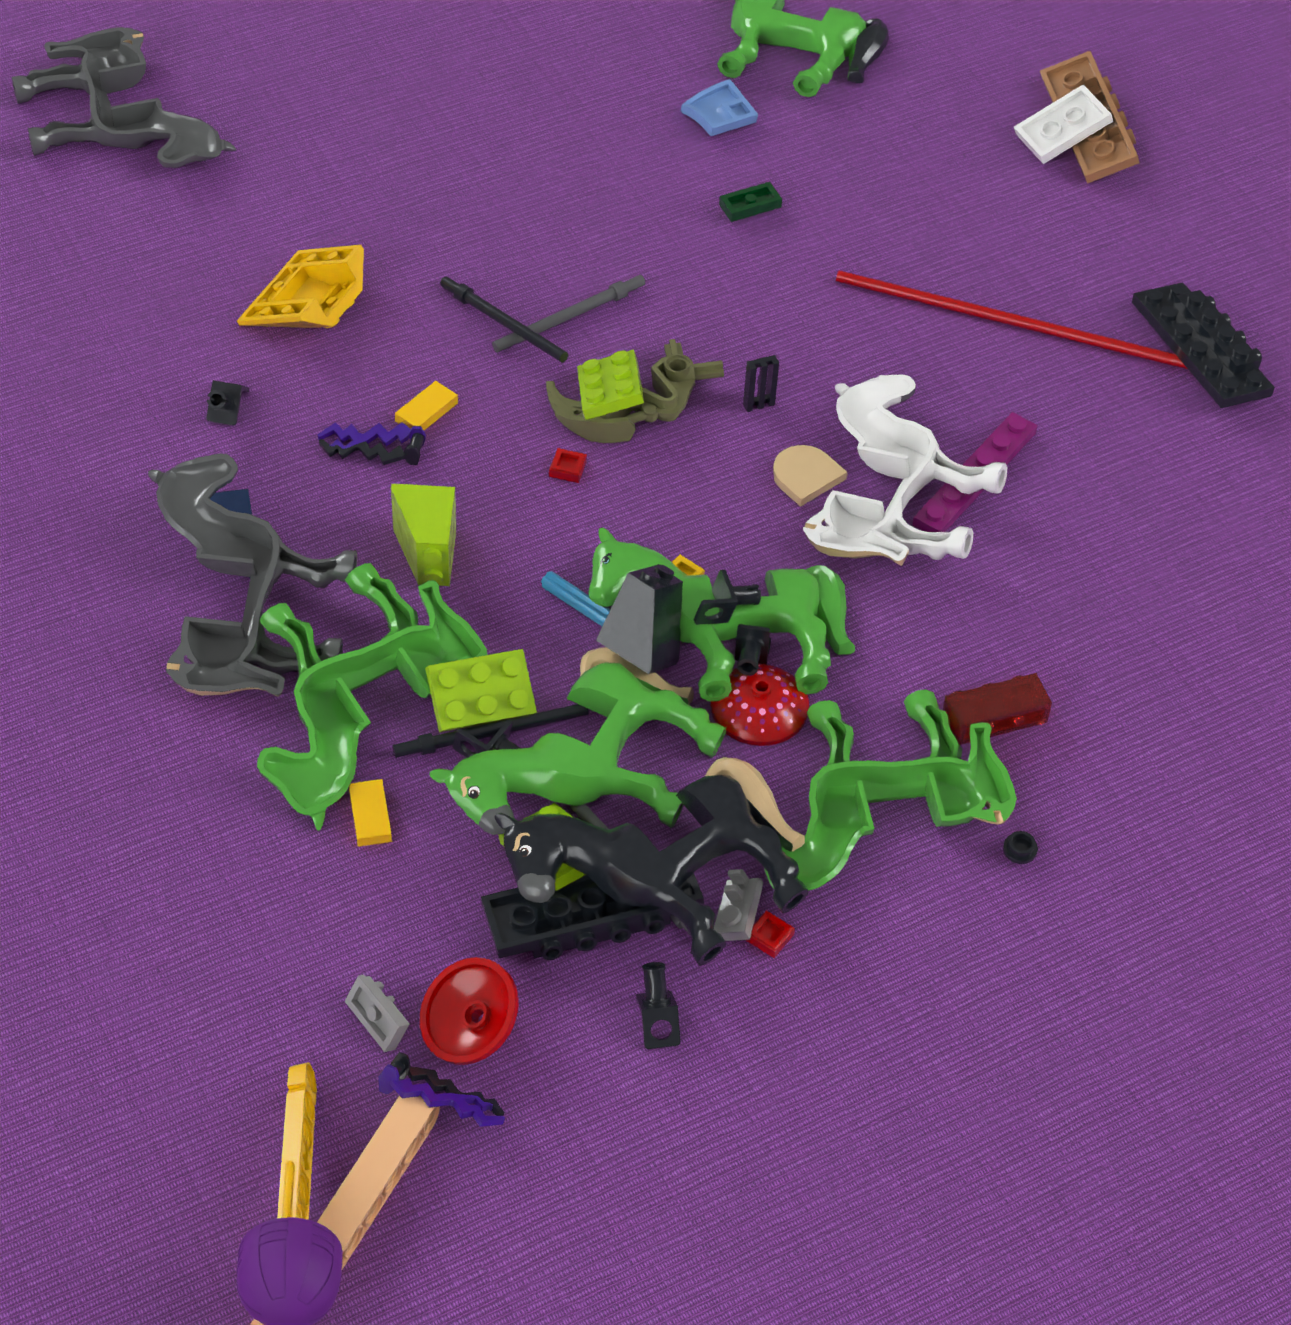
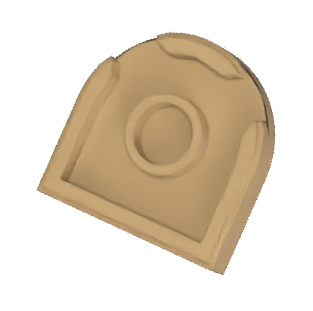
M797 445L784 449L775 458L773 466L775 483L800 507L847 478V471L828 454L816 447Z

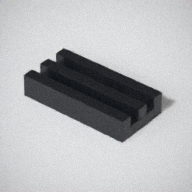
M775 355L747 361L743 405L747 412L753 411V406H757L758 409L764 408V403H768L769 407L775 406L779 361ZM760 367L757 379V397H754L757 368Z

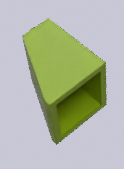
M391 484L393 531L418 585L434 580L439 586H450L456 537L455 487Z

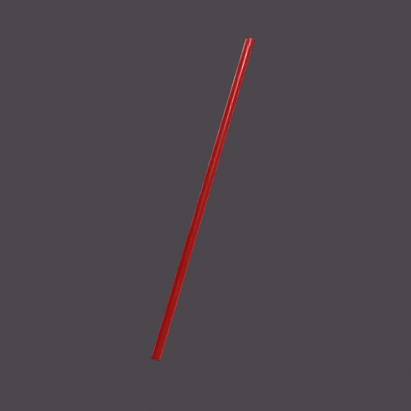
M840 270L836 276V282L1187 369L1178 356L1173 353Z

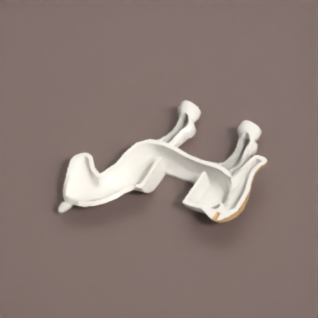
M903 374L879 375L877 378L867 380L853 387L839 383L835 385V390L840 395L836 405L838 418L842 425L859 441L857 450L861 459L876 472L903 480L885 513L883 501L832 490L824 504V508L805 522L803 530L809 542L819 552L834 557L856 559L884 556L900 566L903 565L907 555L919 553L928 555L934 560H940L947 554L964 559L967 558L971 551L973 543L972 528L958 526L950 532H925L908 525L902 518V512L909 500L933 479L948 483L956 487L961 493L971 494L981 489L991 493H1001L1007 478V465L1000 462H994L981 467L957 464L945 456L939 449L938 443L930 429L914 421L899 418L886 410L888 407L904 402L913 396L916 384L910 376Z

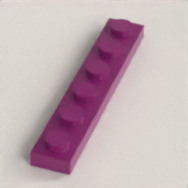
M1011 412L965 461L963 466L981 467L994 462L1006 463L1007 465L1036 434L1038 425ZM945 483L914 516L912 525L925 532H946L984 489L966 494L961 493L956 487Z

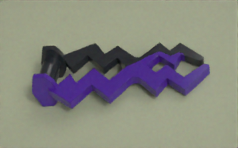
M335 422L317 434L319 445L329 457L338 452L340 457L344 459L351 453L359 450L369 461L379 456L383 465L403 459L410 465H418L421 447L424 445L426 434L421 426H413L410 429L403 422L389 432L378 423L363 434L359 433L353 424H350L343 430ZM333 434L339 438L332 445L323 440ZM376 438H379L386 447L396 439H399L401 445L408 439L411 440L404 451L399 445L388 453L380 442L371 449L368 446ZM350 439L351 442L348 443L346 446L342 444L346 440Z
M399 1052L391 1064H388L378 1076L379 1091L384 1094H389L395 1090L401 1098L421 1096L429 1108L452 1106L461 1119L473 1117L480 1127L504 1124L505 1112L495 1098L485 1099L481 1092L462 1093L451 1079H439L436 1070L411 1066L408 1055ZM425 1080L427 1083L412 1085L411 1081ZM434 1091H445L446 1093L435 1094ZM490 1110L496 1116H485L483 1112Z

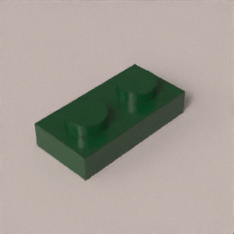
M770 182L721 195L719 197V205L729 220L733 222L781 208L782 198Z

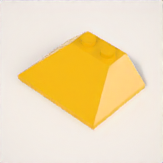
M362 245L298 250L239 317L237 323L239 326L331 328L340 321L339 318L355 303L354 300L362 292L364 248Z

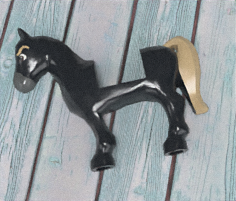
M727 757L717 759L710 766L704 777L686 785L677 793L678 799L701 827L660 852L648 837L631 823H624L613 829H606L561 814H537L521 821L503 813H497L494 816L498 825L505 830L504 848L515 876L519 892L526 900L539 903L547 902L555 892L557 872L563 863L588 875L604 893L622 905L637 907L651 905L676 916L684 923L691 935L692 945L690 953L699 966L705 965L716 958L725 948L726 942L722 935L714 930L715 913L708 905L702 904L688 896L679 886L696 870L713 858L736 850L744 851L763 865L774 887L773 901L782 913L789 912L797 907L809 892L803 882L798 879L799 867L797 862L793 858L788 857L782 850V847L793 852L802 847L805 843V836L793 830L785 822L777 807L773 793L761 773L745 761Z

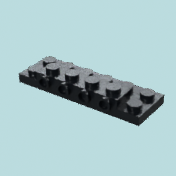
M1183 282L1133 294V305L1220 408L1272 396L1275 387L1259 370L1262 362L1261 352L1257 348L1252 349L1246 343V336L1243 331H1236L1232 327L1227 313L1221 314L1217 310L1212 296H1205L1201 290L1191 292Z
M693 873L679 888L694 900L704 904V897ZM584 875L557 891L555 890L552 897L543 903L526 900L520 894L518 887L481 896L483 911L499 959L532 951L534 959L543 957L545 960H554L559 958L563 951L577 948L579 951L585 952L592 950L598 942L611 939L615 943H621L628 940L631 934L646 931L648 934H656L661 932L666 925L671 924L670 915L672 914L666 910L651 905L645 907L622 905L604 893L588 875Z

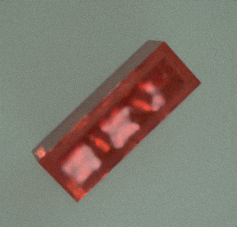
M1037 673L1026 676H1015L1010 680L998 683H987L981 687L966 691H955L945 696L943 711H946L948 714L950 729L959 744L962 745L970 743V725L974 723L984 722L990 724L992 728L990 737L1047 723L1052 701Z

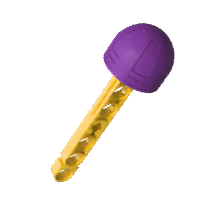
M307 1062L290 1066L288 1070L287 1086L289 1091L286 1096L277 1219L263 1222L248 1231L241 1240L238 1251L237 1291L239 1298L250 1316L264 1325L315 1324L332 1308L342 1277L343 1250L339 1239L327 1227L309 1220L317 1084L314 1070L311 1064Z

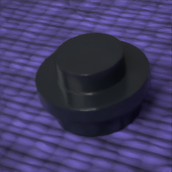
M1016 831L1005 839L1003 852L1010 861L1017 864H1027L1035 859L1038 846L1030 833Z

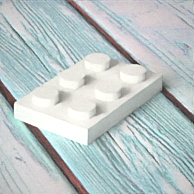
M1081 85L1014 126V130L1023 143L1044 164L1112 123L1113 118L1104 105L1084 85Z

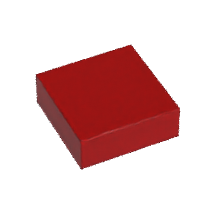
M557 448L549 469V477L579 483L587 462V454Z
M766 910L753 925L750 940L746 941L775 958L794 936L795 928Z

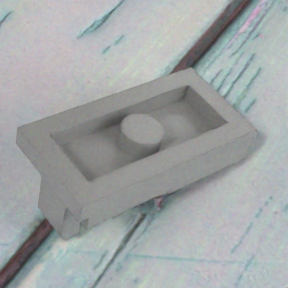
M743 869L729 870L728 876L731 880H727L724 886V894L719 906L714 930L720 933L725 941L750 940L764 882L761 878L749 879Z
M359 975L345 999V1003L384 1052L395 1050L410 1024L393 1004L395 998L393 996L386 997L382 992L384 987L382 982H374L370 976Z

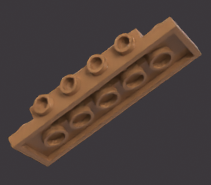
M1091 51L1040 70L1042 80L1052 103L1084 85L1112 114V123L1072 146L1087 184L1140 163L1133 146L1136 144L1132 129L1126 130L1125 127L1128 126L1125 114L1123 111H1117L1120 109L1116 94L1110 95L1109 92L1112 91L1110 81L1107 76L1102 78Z

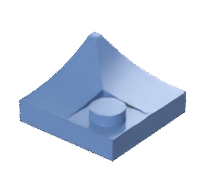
M730 79L699 92L683 103L680 110L683 114L699 123L710 136L756 123L758 113Z

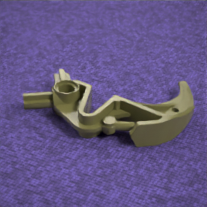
M670 339L669 344H664L666 357H662L651 367L652 386L658 394L642 387L643 404L586 420L582 411L581 401H575L562 396L557 390L554 381H546L547 396L556 418L580 437L599 443L630 441L636 430L634 423L643 420L646 422H654L657 419L667 422L676 420L687 404L692 389L695 386V380L724 377L723 362L720 360L693 364L692 359L683 355L681 342L676 343L675 339Z

